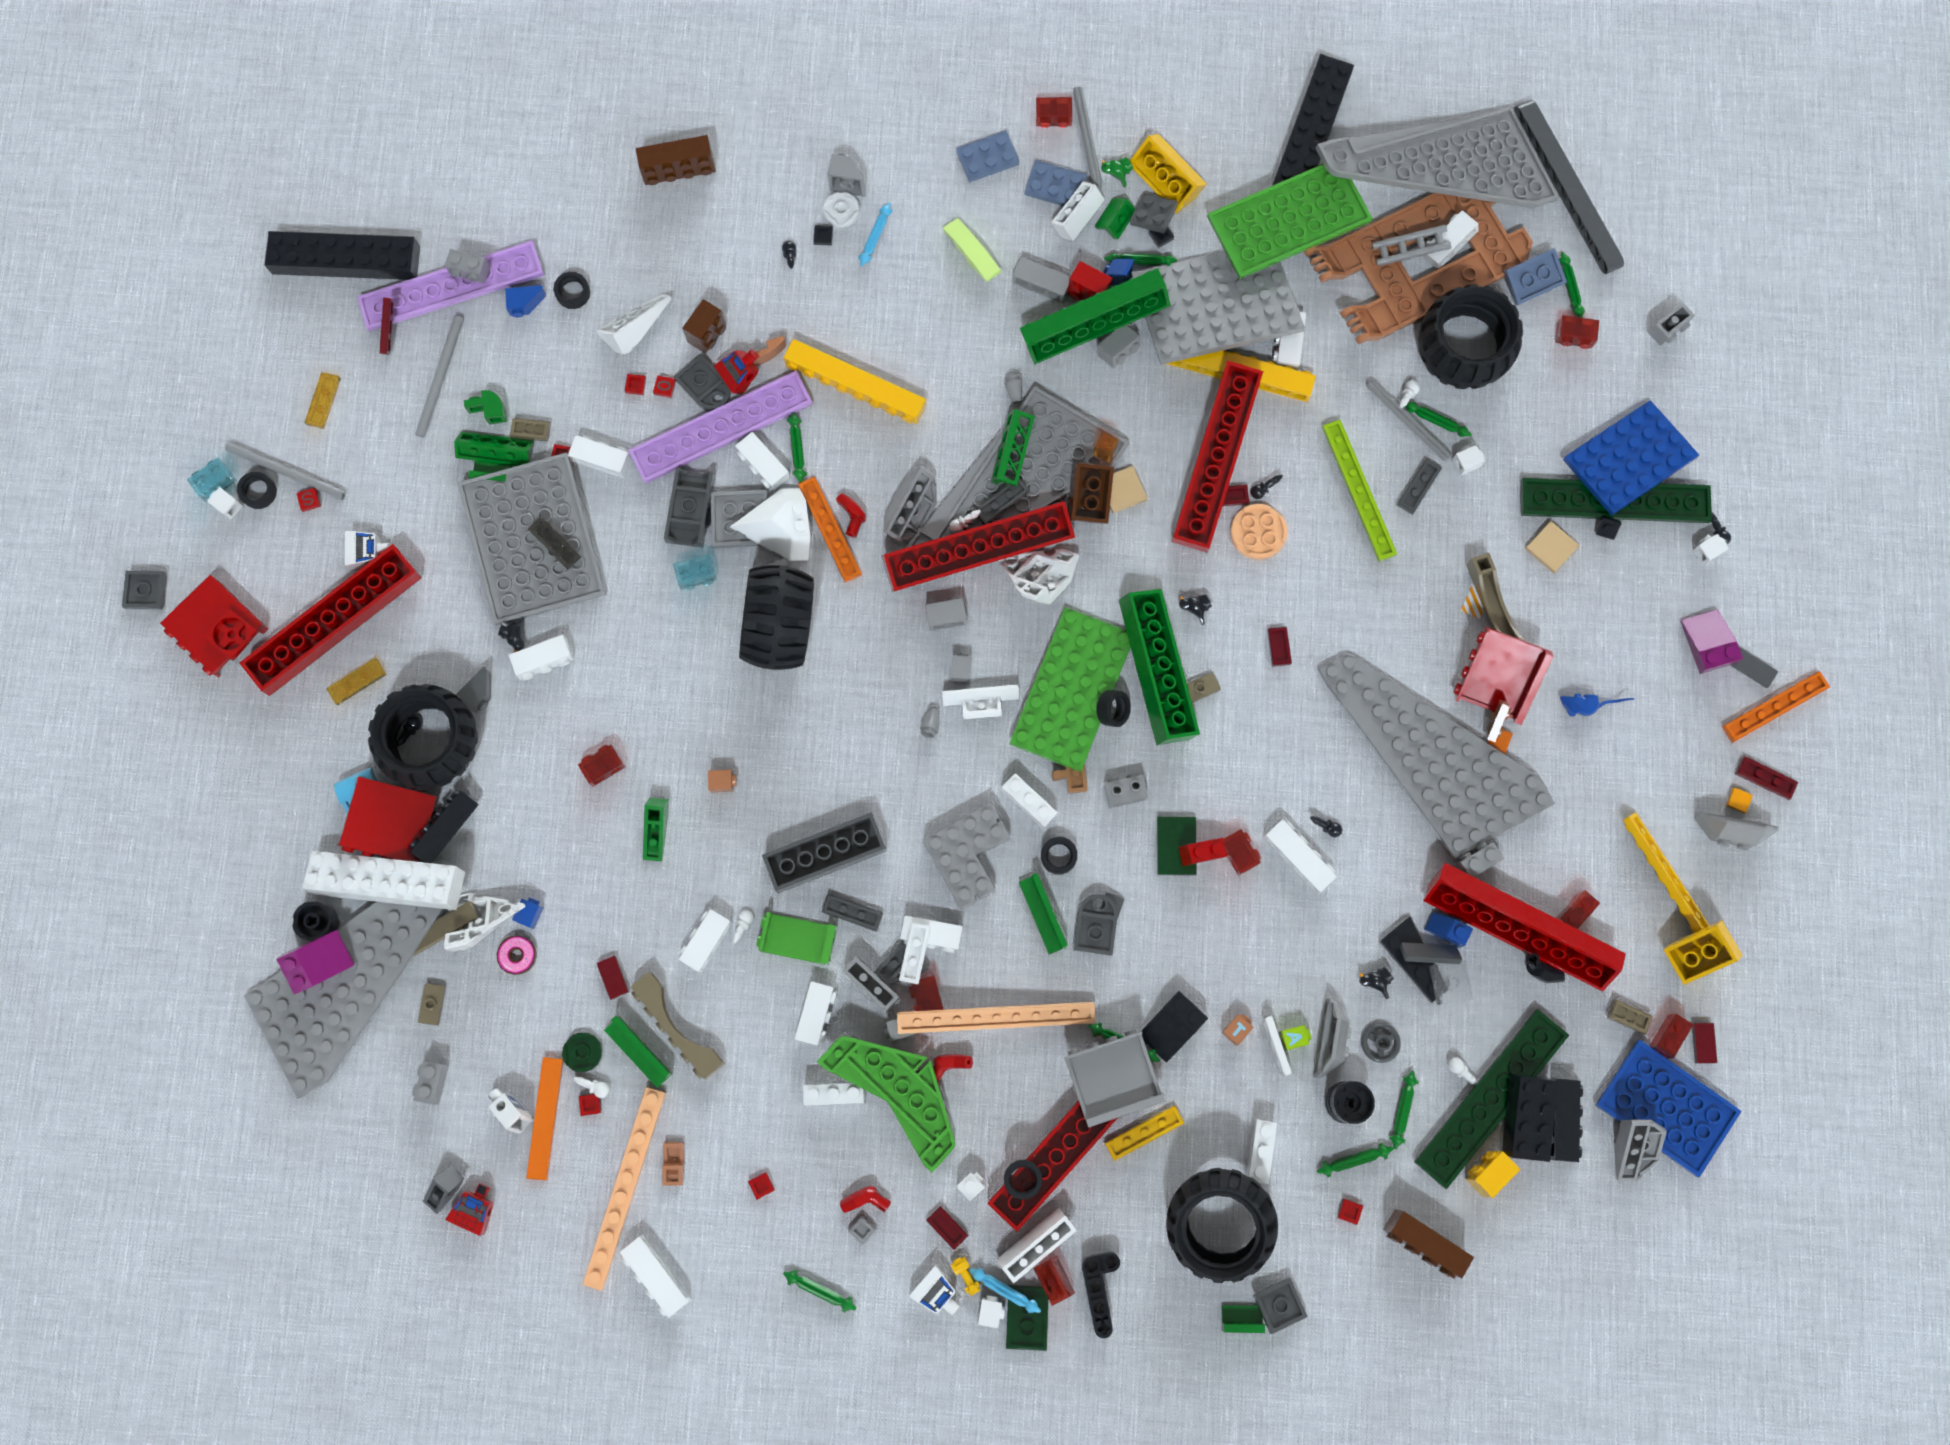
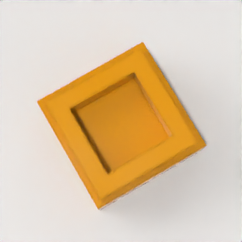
M1732 788L1726 806L1741 813H1747L1753 795L1740 789Z

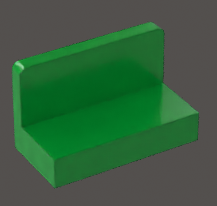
M1113 198L1095 224V228L1106 230L1113 239H1119L1129 224L1135 208L1127 198Z
M475 461L474 470H469L468 478L472 479L512 468V465ZM506 474L486 480L505 482Z
M1221 1306L1222 1331L1224 1333H1265V1324L1263 1323V1317L1258 1306Z

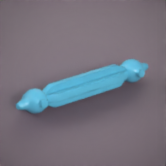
M889 202L879 210L881 214L878 216L869 235L864 252L858 256L860 266H863L872 259L870 255L873 253L887 222V216L893 212Z
M982 1268L970 1269L975 1281H982L988 1288L1015 1304L1025 1307L1028 1313L1041 1312L1035 1300H1028L1025 1295L995 1277L985 1275Z

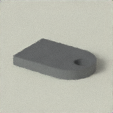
M702 354L674 376L676 382L703 410L712 411L727 404L730 400V389L717 370ZM717 395L723 397L720 403L713 402V398Z
M1094 894L1087 897L1081 903L1073 951L1113 956L1118 911L1115 903L1109 897L1102 894ZM1095 900H1103L1105 907L1102 910H1097L1094 907Z

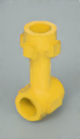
M965 1256L955 1259L954 1263L950 1264L955 1275L960 1274L967 1285L965 1288L966 1293H969L970 1296L980 1291V1284L978 1281L974 1282L967 1270L970 1268V1265Z

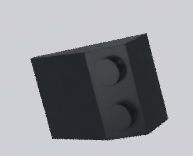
M1178 991L1142 1029L1144 1043L1151 1049L1156 1050L1155 1053L1167 1063L1208 1020V1017Z

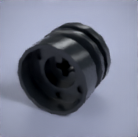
M1341 1081L1328 1089L1325 1096V1107L1333 1120L1339 1123L1359 1124L1365 1122L1372 1115L1375 1108V1099L1372 1091L1365 1084L1357 1081ZM1346 1099H1349V1100H1350V1102L1348 1103V1106H1345V1105H1344V1103L1346 1102Z

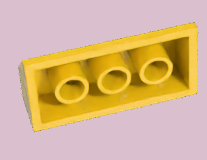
M1159 134L1149 135L1130 159L1133 170L1159 197L1178 202L1175 214L1179 213L1196 199L1207 185Z

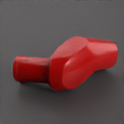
M841 493L836 498V501L848 513L851 519L845 534L857 538L861 524L866 521V514L852 498Z
M944 1054L937 1056L933 1060L935 1064L933 1070L938 1084L946 1070L970 1069L973 1066V1058L968 1055Z
M868 1186L842 1199L840 1207L844 1213H847L867 1203H871L885 1213L891 1201L880 1195L876 1187Z

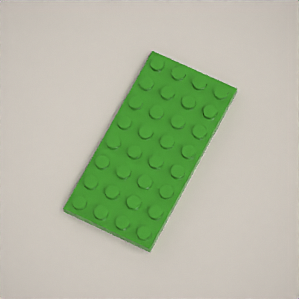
M1324 164L1207 214V218L1239 279L1371 223L1373 220L1352 179L1331 175L1326 170Z
M1065 607L1009 745L1082 772L1100 726L1096 713L1098 699L1106 690H1114L1130 650L1127 631Z

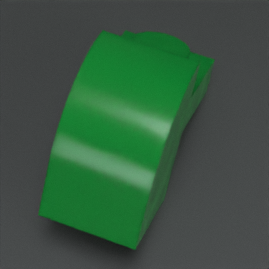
M481 390V398L474 396L464 400V407L468 413L484 411V418L489 425L507 422L506 408L495 393Z

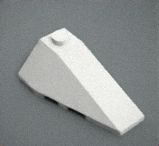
M660 294L642 304L640 310L629 311L626 313L627 316L619 321L614 319L596 332L614 352L628 354L640 342L670 302L671 297Z

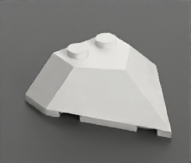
M800 488L780 489L729 527L734 531L741 532L764 548L780 554L787 561H808L810 530L806 499Z
M1056 549L1055 553L1033 551L1005 558L998 562L1021 596L1050 605L1071 583L1079 554L1065 549Z
M472 893L460 895L457 908L468 901L473 902L478 919L475 922H469V925L463 929L445 934V950L454 952L475 946L495 928L525 908V904L519 902L517 905L510 904L508 900L487 896L478 898Z

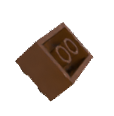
M1086 463L1072 464L1068 503L1070 521L1108 524L1114 467Z

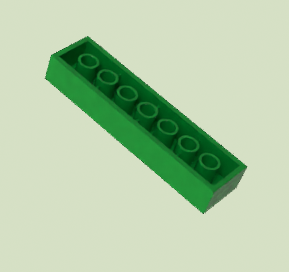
M1156 268L1136 278H1131L1122 284L1115 285L1106 291L1096 293L1090 298L1078 301L1067 308H1062L1053 314L1046 315L1037 321L1027 323L1020 328V331L1035 365L1171 306L1166 284L1159 269Z
M1162 589L1126 594L1118 601L1156 746L1189 741L1200 735Z

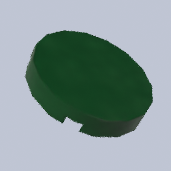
M580 1032L572 1035L563 1046L562 1057L564 1063L575 1072L593 1070L602 1059L603 1049L601 1042L589 1033Z

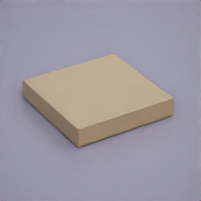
M1133 466L1113 473L1110 509L1113 514L1147 501L1148 498Z
M1550 521L1525 549L1554 574L1580 545Z

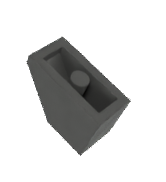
M485 667L457 693L476 713L483 711L491 700V673Z
M448 1166L432 1181L422 1202L438 1214L459 1190L464 1177L457 1170Z

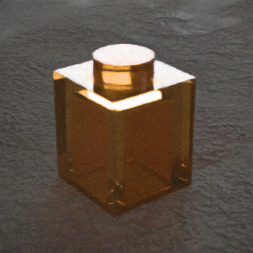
M1102 432L1094 447L1093 455L1110 463L1118 447L1119 439Z

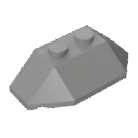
M921 467L917 468L900 485L884 515V532L898 542L913 538L920 528L926 524L937 504L934 485L935 477Z
M1702 811L1694 814V819L1711 841L1718 842L1717 844L1720 846L1735 845L1737 849L1749 850V848L1759 845L1779 831L1778 826Z
M1328 998L1325 1001L1313 1078L1323 1077L1343 1063L1344 1059H1347L1349 1049L1346 1047V1042L1351 1037L1352 1028L1349 1027L1350 1022L1332 998Z
M1621 1120L1614 1148L1617 1181H1638L1643 1173L1647 1172L1659 1161L1667 1132L1664 1127L1653 1120Z

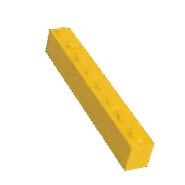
M795 339L792 340L783 357L788 369L792 371L798 370L808 378H816L825 386L831 385L841 393H849L854 399L858 401L864 400L870 406L877 409L882 408L889 415H897L909 424H912V422L918 424L927 406L925 398Z
M1223 350L1166 363L1167 365L1221 379L1228 360L1264 371L1259 390L1307 403L1316 375H1312L1311 372L1297 371L1290 366H1279L1272 361H1260L1256 357L1242 356L1235 351L1227 352Z

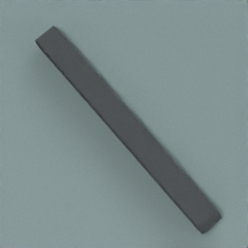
M1529 100L1515 106L1514 111L1600 270L1602 273L1608 274L1624 266V259L1537 103L1534 100Z

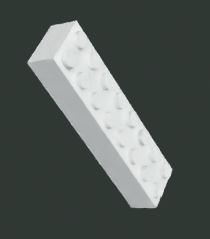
M312 851L302 889L313 895L457 910L465 872L452 865Z

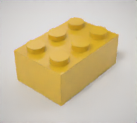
M1722 920L1668 944L1663 949L1683 985L1739 961L1743 956Z

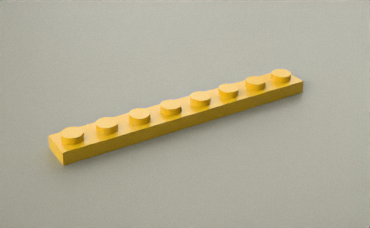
M1635 812L1623 819L1626 830L1635 838L1637 847L1646 855L1647 862L1657 872L1658 879L1668 889L1669 896L1679 906L1680 913L1690 923L1693 933L1710 926L1638 814Z

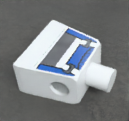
M345 531V566L351 571L361 569L387 549L390 543H381V539L373 533Z
M495 1089L489 1094V1098L493 1102L489 1108L506 1130L520 1134L534 1121L531 1115L513 1096L506 1093L502 1094L499 1089Z
M937 1265L933 1266L909 1295L913 1300L935 1314H938L944 1308L950 1315H953L959 1308V1305L951 1298L956 1292L955 1288Z

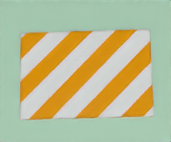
M1472 584L1461 611L1480 619L1484 608L1476 588Z

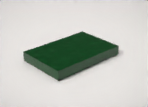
M1157 817V875H1197V864L1182 866L1178 848L1196 843V817Z
M1008 1285L1025 1295L1028 1300H1035L1041 1312L1028 1313L1025 1307L1008 1300L1006 1349L1047 1351L1049 1287Z

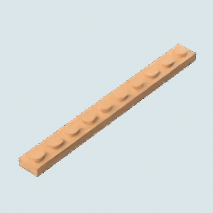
M1094 1002L897 1012L898 1034L1095 1023Z
M649 1087L645 1089L584 1278L583 1285L601 1291L604 1289L666 1092Z

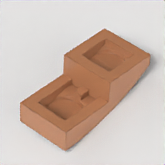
M784 335L766 341L768 348L756 351L759 358L754 362L755 366L773 359L786 347Z
M664 1142L662 1186H683L684 1142Z

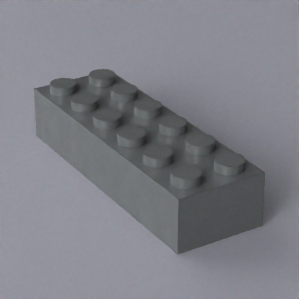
M871 812L763 854L762 857L774 889L779 894L887 851Z

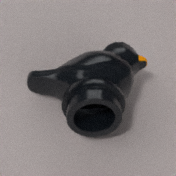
M1206 594L1199 595L1197 598H1183L1181 596L1179 601L1181 609L1197 616L1201 625L1205 624L1204 612L1212 607Z
M521 617L515 624L503 621L498 632L502 639H506L507 643L513 646L514 652L523 650L525 646L521 630L522 623L525 620L524 617Z
M1383 967L1378 969L1377 972L1360 973L1359 983L1362 986L1380 991L1385 999H1388L1387 985L1391 984L1394 977Z

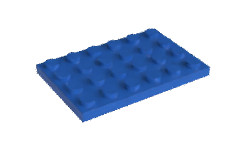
M1649 400L1566 455L1563 461L1612 516L1697 459L1699 454L1655 404Z
M1641 1040L1636 1041L1595 1104V1106L1619 1123H1621V1120H1653L1664 1127L1667 1132L1661 1152L1698 1178H1700L1742 1112Z

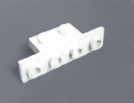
M989 686L985 688L943 691V706L962 705L964 719L1002 716L1001 701L1019 700V686Z

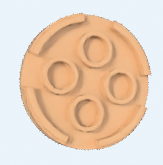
M1252 504L1242 508L1236 514L1231 524L1230 536L1235 548L1244 556L1257 560L1267 559L1277 554L1283 547L1287 538V525L1283 516L1269 505Z

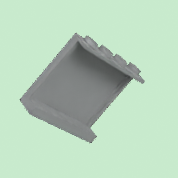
M1136 1029L1125 1032L1126 1037L1118 1039L1116 1035L1105 1039V1044L1099 1045L1098 1042L1086 1045L1087 1050L1080 1052L1079 1048L1068 1051V1056L1064 1057L1087 1127H1092L1166 1102L1142 1037V1031L1137 1033Z

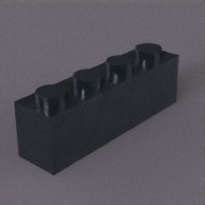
M461 790L456 791V793L454 791L451 792L446 798L447 804L443 808L439 807L433 815L435 817L431 823L427 822L421 829V832H423L419 838L415 837L408 845L410 847L408 853L419 862L433 863L479 804Z
M1553 1079L1558 1081L1550 1160L1579 1162V1158L1582 1157L1580 1138H1582L1583 1129L1580 1126V1118L1583 1116V1107L1580 1105V1097L1583 1096V1086L1579 1080Z

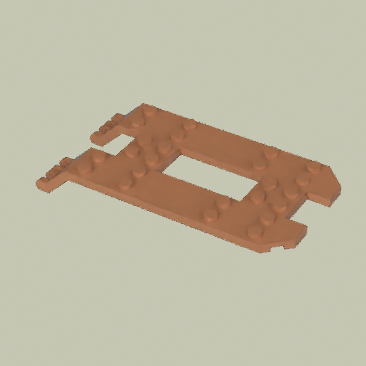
M1433 193L1329 245L1320 244L1304 251L1306 257H1310L1313 254L1318 255V257L1310 260L1311 266L1316 265L1313 268L1315 272H1319L1322 269L1327 270L1326 273H1322L1319 276L1321 283L1328 280H1342L1362 270L1378 299L1367 305L1347 307L1340 312L1342 318H1347L1350 315L1355 317L1347 321L1346 325L1351 327L1358 324L1352 327L1350 332L1352 334L1357 333L1359 330L1364 332V334L1358 335L1355 339L1358 344H1361L1365 341H1378L1423 319L1430 306L1438 298L1454 288H1463L1470 284H1478V286L1485 287L1505 278L1504 270L1528 260L1533 241L1524 227L1507 234L1491 208L1496 202ZM1462 210L1479 225V231L1468 241L1473 250L1472 253L1415 281H1412L1401 261L1377 266L1376 259L1382 257L1380 249H1373V242L1445 224L1447 226L1450 219ZM1417 241L1405 242L1406 248L1417 243ZM1398 244L1387 247L1389 256L1396 255L1399 252Z

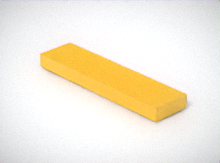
M1174 1105L1105 1142V1145L1113 1161H1116L1181 1126L1184 1122Z

